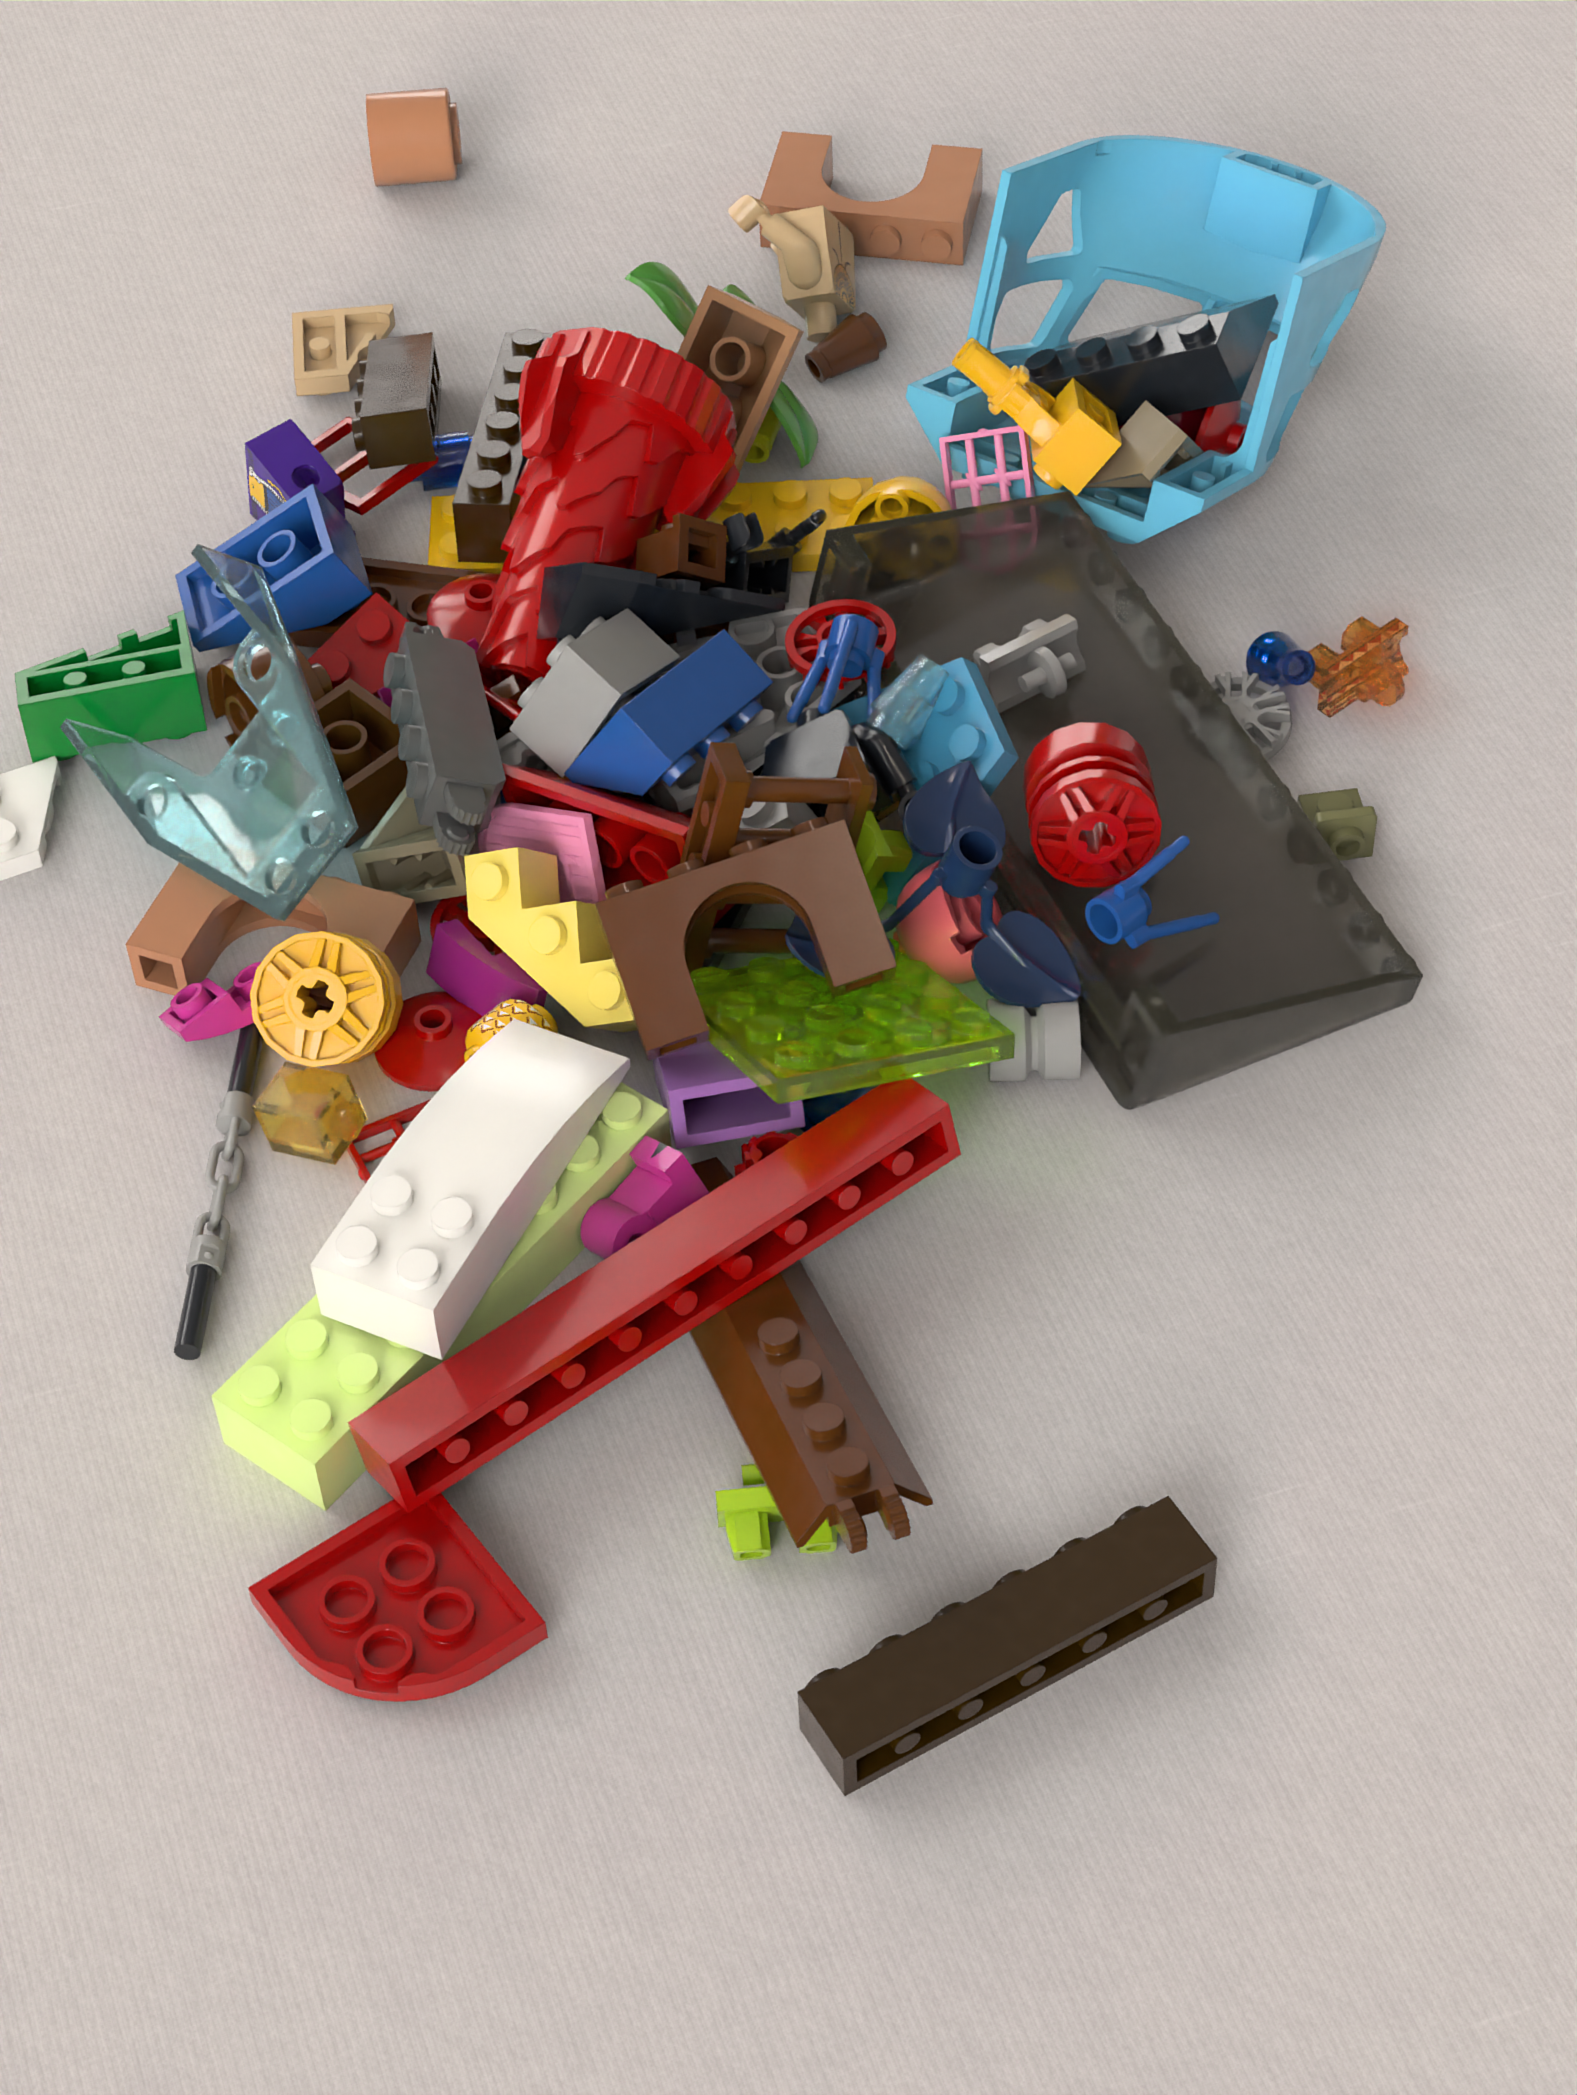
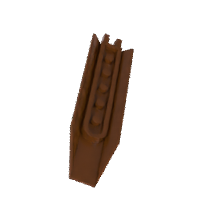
M717 1157L691 1164L709 1193L733 1178V1175ZM800 1260L689 1331L797 1548L805 1546L822 1523L827 1520L830 1527L836 1526L849 1553L854 1554L866 1550L868 1547V1534L862 1516L877 1511L892 1539L897 1540L910 1535V1520L899 1495L924 1506L933 1504L932 1497Z

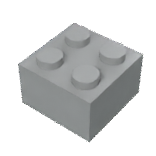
M628 608L607 621L600 616L588 625L579 638L575 639L572 635H568L555 646L546 659L551 669L544 678L539 677L520 696L517 704L523 709L509 729L563 778L565 777L564 772L619 709L670 671L681 656Z

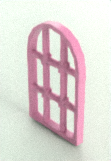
M1017 425L992 430L983 428L973 433L939 438L945 494L957 523L956 557L967 570L983 578L1001 579L1018 573L1031 561L1038 546L1039 516L1037 514L1028 434ZM1019 432L1023 470L1007 472L1002 434ZM994 436L997 468H994L995 474L978 477L974 439ZM965 440L968 473H965V479L953 480L949 443ZM1024 479L1029 518L1013 520L1009 487L1012 486L1011 481ZM999 483L1003 517H1000L1001 522L984 525L980 491H983L982 485ZM970 487L974 521H971V527L959 528L954 489ZM1030 527L1028 547L1023 557L1017 562L1014 534L1017 535L1018 533L1016 529ZM1005 531L1009 569L999 573L989 572L985 540L989 538L987 533ZM976 535L980 568L975 566L965 554L960 537Z

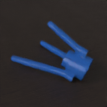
M855 614L838 615L833 619L828 639L820 641L816 658L786 718L789 723L797 722L824 670L828 667L830 671L822 691L818 711L821 714H827L830 711L842 677L856 678L865 670L867 671V723L881 730V669L885 653L875 647L879 630L872 621Z
M1185 835L1180 836L1156 856L1153 855L1151 860L1131 877L1120 881L1087 903L1085 908L1087 924L1100 941L1106 944H1116L1125 939L1127 944L1132 949H1135L1151 939L1196 930L1219 922V914L1211 912L1150 926L1146 925L1148 916L1152 911V904L1148 894L1141 886L1188 847L1190 839Z

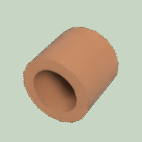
M447 88L366 94L368 139L376 187L454 181L457 179V165L462 164L460 126L456 102L451 103Z

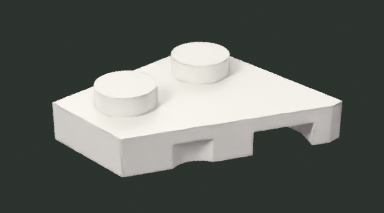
M55 756L0 774V881L43 866L47 849L45 835L51 829L55 813L52 803L55 786H60L62 780Z

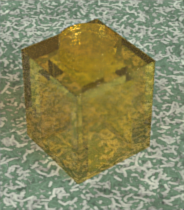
M286 1061L252 1106L272 1151L333 1165L337 1164L351 1142L358 1137L363 1125L368 1120L349 1075Z

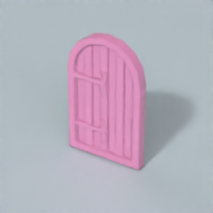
M513 802L494 806L488 828L478 833L480 853L520 847L557 855L560 903L580 901L595 904L606 900V888L592 814Z

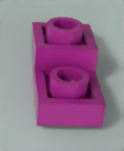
M458 919L437 924L426 973L454 999L482 1016L486 1015L499 1003L510 998L525 1001L531 1006L537 1004L544 1007L548 992L505 952L492 956L485 946Z

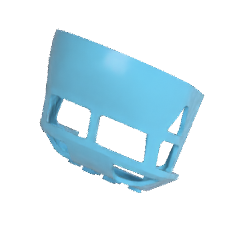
M1115 135L1091 138L1003 169L966 342L973 337L1009 368L1015 365L1018 368L1020 365L1024 366L1027 357L1038 351L1052 349L1069 343L1068 336L1100 285L1107 279L1147 286L1200 302L1202 311L1275 294L1279 303L1268 329L1277 334L1278 337L1270 343L1254 404L1252 406L1241 400L1239 422L1247 425L1243 443L1237 452L1227 455L1208 450L1154 479L1152 488H1083L1076 496L1064 485L1059 490L1052 488L1036 474L1033 469L1036 462L1032 458L1030 436L1028 435L1036 505L1040 504L1058 511V516L1067 522L1091 524L1106 530L1108 537L1117 542L1135 544L1203 512L1263 476L1271 466L1279 450L1282 435L1304 389L1313 381L1328 351L1330 342L1349 315L1377 258L1386 231L1385 220L1379 211L1363 197L1345 186L1294 164L1234 147L1174 137ZM1072 190V248L1070 251L1027 258L1031 245L1060 196ZM1062 280L1060 292L1030 342L991 349L996 317L1008 291L1039 281ZM953 365L908 384L906 399L941 464L939 438L973 433L983 428L992 430L1018 425L1003 410L998 415L990 412L988 408L989 402L987 401L988 395ZM1019 432L1002 434L1007 472L1023 470ZM994 436L974 439L978 477L995 474L994 468H997ZM965 440L949 443L952 470L962 473V478L965 479V473H968ZM1024 479L1011 481L1012 486L1009 487L1010 497L1019 503L1027 504ZM993 483V484L982 485V486H990V485H992V486H995V487H997V488H1000V487H999V483Z

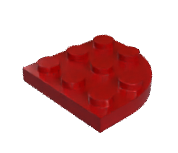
M441 1493L409 1514L393 1499L248 1587L252 1604L288 1652L305 1670L335 1689L366 1699L392 1702L417 1701L458 1691L483 1679L548 1638L546 1622Z

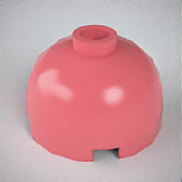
M941 859L927 866L911 878L898 896L896 910L930 877L933 870L938 868ZM938 886L896 926V931L893 933V942L901 959L908 965L914 964L920 972L939 983L966 984L976 981L971 963L972 951L980 940L988 937L980 927L981 896L978 894L967 898H956L945 892L942 886ZM993 896L992 918L997 926L1003 915Z

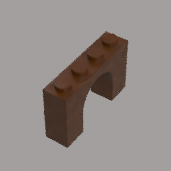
M826 817L805 821L790 829L792 837L767 845L765 838H756L743 842L728 851L730 858L707 866L703 859H694L678 864L667 871L668 879L645 887L642 880L621 883L605 892L606 900L595 903L605 939L648 1061L710 1040L709 1028L686 964L685 951L689 935L700 917L711 907L728 898L742 895H758L779 901L790 908L802 920L811 936L832 998L894 978L897 965L844 819L831 824L828 823Z

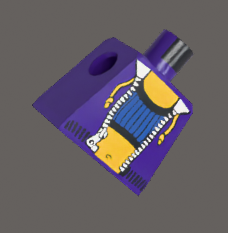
M291 418L245 442L250 514L256 520H259L311 484H314L345 518L344 485L341 478Z

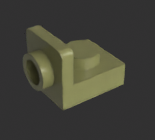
M1357 788L1298 795L1296 813L1313 864L1339 860L1345 861L1371 857L1373 855L1377 815L1374 807H1363Z

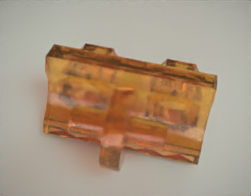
M1361 616L1350 623L1342 634L1341 649L1344 651L1343 653L1338 654L1322 643L1309 650L1304 657L1303 677L1319 689L1317 709L1331 718L1358 699L1363 703L1372 699L1382 706L1389 707L1402 699L1405 693L1403 677L1408 675L1409 669L1400 652V642L1408 634L1409 626L1395 617L1382 627H1379Z

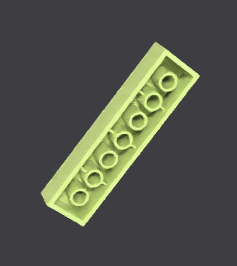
M620 1082L442 1360L321 1315L316 1294L211 1396L224 1443L326 1511L366 1471L347 1422L521 1313L585 1248L581 1240V1224L584 1215L598 1200L609 1198L637 1166L629 1153L645 1135L672 1148L668 1109Z

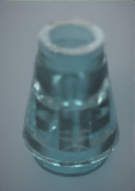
M919 654L915 661L869 705L873 712L866 720V723L891 736L899 747L907 749L914 738L917 740L921 739L944 687L943 684L950 674L931 659Z

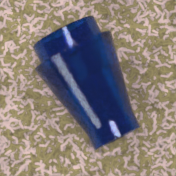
M1271 631L1260 635L1250 645L1246 655V668L1250 676L1256 673L1260 681L1273 687L1278 684L1280 688L1290 685H1303L1310 681L1315 673V661L1312 655L1303 650L1289 635L1279 631Z

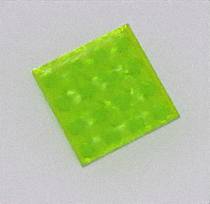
M891 938L888 939L894 947L897 965L894 978L832 998L826 978L808 969L796 957L782 960L774 957H760L751 960L748 966L726 970L704 967L696 969L690 974L709 1028V1042L777 1104L1014 1058L1015 1034L991 1016L988 1011L982 1009L960 992L957 987L951 985L929 968L926 963L910 960L904 950H899V942Z

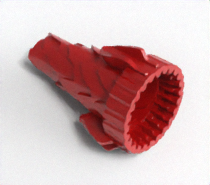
M598 327L560 330L553 333L552 338L547 337L542 342L536 357L526 361L522 369L518 411L520 414L522 455L528 459L514 490V493L521 495L520 502L501 545V549L508 551L493 593L491 619L476 652L480 674H484L496 685L514 674L528 688L539 677L544 678L551 669L546 659L555 648L556 642L536 639L545 567L587 562L636 570L637 539L654 534L655 529L661 531V526L673 523V515L679 513L707 520L726 500L738 481L740 473L734 464L737 455L733 449L737 439L733 406L729 398L721 392V387L714 380L708 378L705 372L695 364L686 361L683 356L672 350L660 347L658 343L645 338H637L630 333L618 330L609 331Z

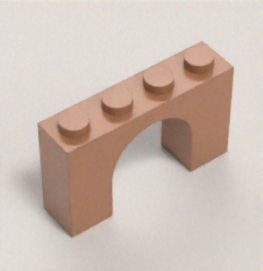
M782 131L760 200L767 206L771 216L776 213L823 205L853 234L854 256L963 265L982 194L983 149L932 144L923 178L913 190L894 199L868 202L846 198L830 189L833 180L832 135ZM760 225V246L771 248V242L761 235L763 227Z
M193 841L126 942V948L136 985L173 996L190 984L202 982L221 953L233 941L252 931L275 926L296 927L309 932H338L366 939L388 956L398 976L401 977L421 943L415 899L404 897L392 891H381L350 883L339 877H328L293 868L282 862H271L240 854L228 848H217ZM329 985L325 988H312L310 990L309 997L317 1002L314 1013L318 1010L332 1009L334 1001L326 996Z

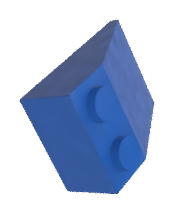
M311 484L175 575L192 645L199 652L327 625L343 613L355 609L363 600L373 594L352 525L314 484Z

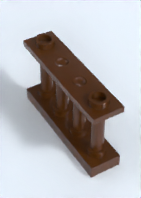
M710 742L680 864L694 859H703L707 866L730 858L728 851L743 842L756 838H765L767 845L792 837L790 829L740 828L744 808H750L753 802L828 804L825 814L828 823L831 824L844 819L856 849L866 812L871 811L875 806L877 797L875 776L873 773L868 772L857 746H844L836 778L754 776L750 769L745 768L735 743ZM742 895L723 900L711 907L700 917L689 935L685 960L693 985H698L704 959H710L713 953L792 954L804 985H816L819 975L803 965L788 948L784 938L788 929L713 928L717 910H723L726 904H782L774 899L758 895Z

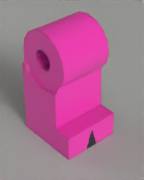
M645 1135L629 1153L637 1166L609 1198L598 1200L584 1215L581 1224V1240L584 1247L606 1259L707 1195L709 1191L682 1152Z

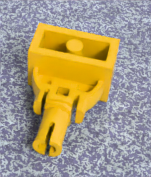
M973 337L961 347L953 358L952 365L988 395L989 411L994 415H998L1002 410L1005 411L1030 436L1031 454L1033 461L1036 462L1033 469L1052 488L1059 490L1064 485L1077 496L1122 445L1115 412L1074 378L1054 398L1047 391L1028 380L1030 377L1029 370L1025 366L1020 365L1018 368L1015 365L1009 368Z

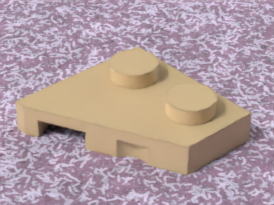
M393 304L292 313L294 381L297 396H324L351 391L357 379L360 378L359 361L367 360L369 341L386 339L395 327Z

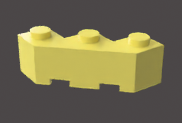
M514 847L464 856L468 918L584 1027L617 1032L637 1031L597 915L596 905L580 901L560 903L557 855Z

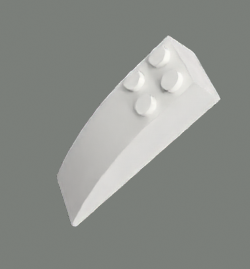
M513 1019L480 1047L447 1080L413 1119L375 1169L310 1264L321 1315L442 1360L631 1067L630 1058Z

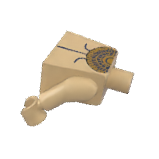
M750 195L742 196L728 209L732 219L746 233L759 223L763 227L761 235L771 242L770 246L778 257L784 301L805 319L808 341L821 342L837 327V315L855 311L853 234L828 209L822 205L776 213L771 216L767 206L760 199Z

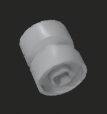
M986 999V1047L989 1082L1025 1081L1030 1072L1036 1070L1044 1080L1080 1079L1081 1032L1078 999L1073 1002L1042 1004L1040 1007L1035 1008L1010 1006L997 999Z

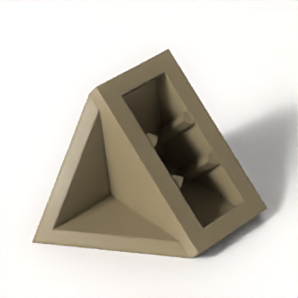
M1145 400L1120 429L1122 445L1084 488H1152L1154 479L1204 452L1187 434Z
M406 786L359 850L352 853L362 886L398 893L404 897L415 899V904L467 895L464 856H456L455 854L443 851V848L439 847V843L436 842L437 838H435L433 826L420 825L418 823L414 799L407 797Z

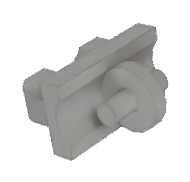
M1067 613L1048 623L1039 618L1023 626L1018 638L1002 646L990 642L974 650V663L978 666L998 713L1041 692L1046 697L1053 699L1066 692L1068 678L1086 670L1085 661L1077 644V619Z

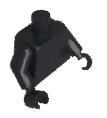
M818 509L792 530L783 527L767 542H763L764 535L755 512L746 517L743 513H737L726 518L722 522L723 525L727 526L725 583L714 587L732 588L786 599L785 603H788L793 556L802 549L800 541L826 520L827 513L822 509Z
M818 708L805 710L798 717L796 729L771 740L765 747L764 767L759 776L836 778L844 746H857L868 772L873 773L876 779L877 797L875 806L871 810L872 813L893 804L892 795L898 793L901 798L898 813L903 821L905 809L917 792L913 783L918 778L895 739L866 722L853 725L843 710L835 709L827 714H821ZM806 803L818 818L825 817L828 804Z

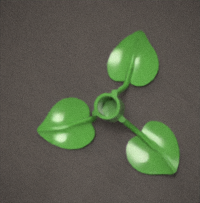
M645 262L636 267L626 276L625 280L643 289L685 337L698 308L697 303L686 286L669 267L659 262ZM729 284L723 288V291L754 304L736 285ZM781 381L770 407L785 429L799 458L800 467L803 468L810 463L818 443V431L806 408L794 392Z

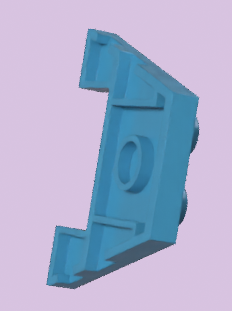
M964 657L881 689V731L889 734L897 742L918 778L913 783L917 791L926 782L944 770L962 762L971 761L981 785L990 797L1018 760L1017 752L977 664ZM867 695L829 711L831 712L835 709L843 710L853 725L861 722L867 723ZM910 846L912 859L905 871L884 872L882 876L888 887V903L896 906L899 894L911 878L927 866L942 859V857L924 856Z

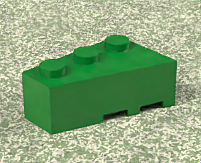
M184 610L167 616L168 627L138 637L134 629L117 635L119 645L87 656V652L84 648L14 673L18 708L33 763L53 756L56 757L57 761H65L79 754L106 749L123 750L138 743L164 738L181 739L192 733L207 731L197 668Z

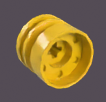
M319 931L296 934L274 946L257 967L250 991L253 1021L265 1043L286 1060L310 1067L359 1062L380 1050L396 1030L403 1006L400 977L388 956L366 939L338 932ZM329 985L326 996L334 1001L332 1009L318 1010L314 1013L317 1002L309 997L310 990L312 988H325Z

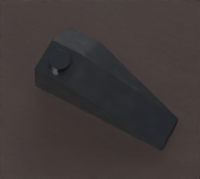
M587 562L545 567L536 639L555 641L556 645L568 635H572L577 639L596 618L602 616L607 621L627 608L654 633L661 636L784 611L786 599L723 587H708L707 591L700 590L701 582L686 579H659L655 573Z

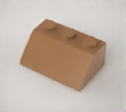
M708 285L677 354L703 370L705 375L714 380L721 387V392L729 398L733 406L735 430L737 431V439L733 446L737 455L734 464L740 473L804 331L736 295Z

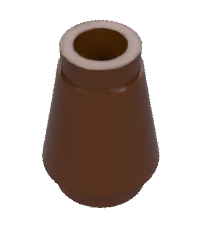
M863 312L858 316L849 314L811 352L805 355V362L813 377L822 383L829 378L877 361L879 353L887 347L886 338L879 324L869 313Z

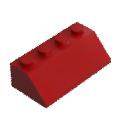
M502 763L506 777L502 792L506 803L513 802L592 814L606 890L632 880H642L644 887L668 879L667 871L670 868L680 864L691 820L685 814L674 813L645 803L636 797H628L604 788L572 783L566 776L562 778L556 772ZM726 904L723 910H717L713 927L735 904Z

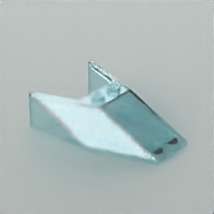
M197 544L191 554L252 628L236 651L233 672L236 682L259 712L215 769L204 777L132 737L67 718L60 726V729L147 844L271 917L285 921L359 827L300 662L262 567ZM267 647L271 653L270 668L264 677L255 680L251 673L252 659L259 649Z

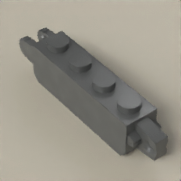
M405 622L399 640L398 652H391L387 657L383 682L385 688L391 689L393 698L391 721L393 724H398L399 759L406 761L407 765L406 794L408 798L414 799L418 823L420 825L433 826L435 838H437L436 842L439 843V847L443 848V851L455 854L456 856L469 855L476 841L474 833L478 834L488 828L498 794L503 789L506 781L475 649L461 640L444 638L439 627L431 625L419 626L415 622Z

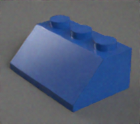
M723 629L621 707L564 774L572 783L642 796L662 780L669 787H672L697 763L692 757L696 752L705 760L710 742L724 743L731 734L726 728L731 726L738 733L757 717L764 709L757 700L771 686L773 681Z

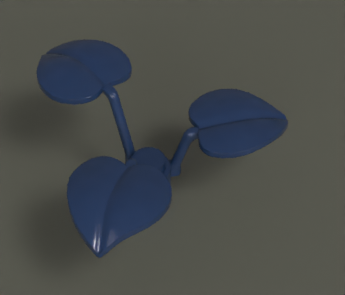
M962 762L937 774L926 782L910 800L903 815V829L910 846L915 851L924 856L942 857L938 864V868L933 870L930 877L897 910L881 921L885 933L893 930L938 886H942L945 892L956 898H967L979 894L981 896L980 927L988 937L980 940L974 947L971 963L976 979L982 988L1002 1003L1010 1006H1024V1008H1035L1047 1003L1073 1002L1077 1000L1081 995V985L1077 970L1062 942L1044 922L1031 914L1021 911L1006 913L1000 919L997 926L993 922V896L998 886L990 877L1001 861L1003 855L1002 848L1006 840V830L1003 818L997 806L981 785L972 762ZM795 915L790 928L784 936L786 944L803 965L816 974L825 977L811 936L802 920ZM887 937V940H888V943H889V945H890V948H891L893 957H894V959H895V950H894V947H893L892 943L890 942V940H889L888 937Z

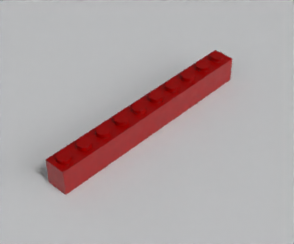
M902 1071L892 1076L347 1422L367 1472L409 1514L960 1156L961 1152L949 1104Z

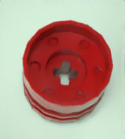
M1078 722L1054 730L1035 745L1024 765L1022 788L1025 808L1028 813L1030 841L1039 864L1055 879L1076 887L1104 888L1126 880L1148 863L1160 845L1162 821L1158 810V801L1154 793L1155 787L1151 768L1143 747L1127 731L1106 723Z

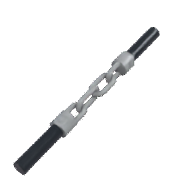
M255 1023L240 1028L228 1090L224 1100L220 1103L221 1110L217 1115L216 1127L225 1137L224 1141L213 1145L209 1153L205 1181L208 1187L213 1190L209 1212L201 1214L194 1225L186 1264V1273L189 1279L174 1347L175 1355L184 1360H195L201 1355L215 1281L219 1280L222 1275L230 1235V1224L222 1215L226 1194L233 1193L238 1188L241 1180L244 1153L236 1142L238 1136H245L251 1130L252 1116L254 1114V1098L252 1095L264 1040ZM220 1152L221 1158L224 1161L230 1160L232 1154L235 1156L229 1184V1178L225 1174L220 1175L217 1181L215 1180ZM205 1223H207V1230L210 1232L215 1231L219 1225V1237L203 1235Z

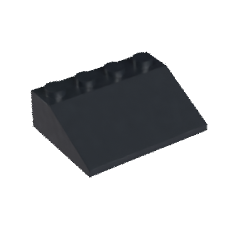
M1275 294L1077 339L1052 349H1044L1027 357L1024 366L1029 370L1030 377L1028 380L1047 391L1054 398L1074 378L1115 412L1118 426L1125 425L1145 400L1164 416L1234 402L1242 399L1279 303Z

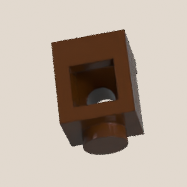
M682 513L673 515V523L661 526L660 532L637 539L636 570L655 573L659 579H686L701 582L700 590L725 583L727 526Z

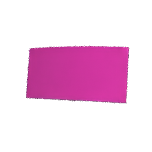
M261 962L253 963L240 971L233 981V986L227 991L209 978H205L200 983L186 986L173 997L170 1003L171 1007L158 1017L167 1028L186 1042L227 1034L254 1023L250 991L256 969Z

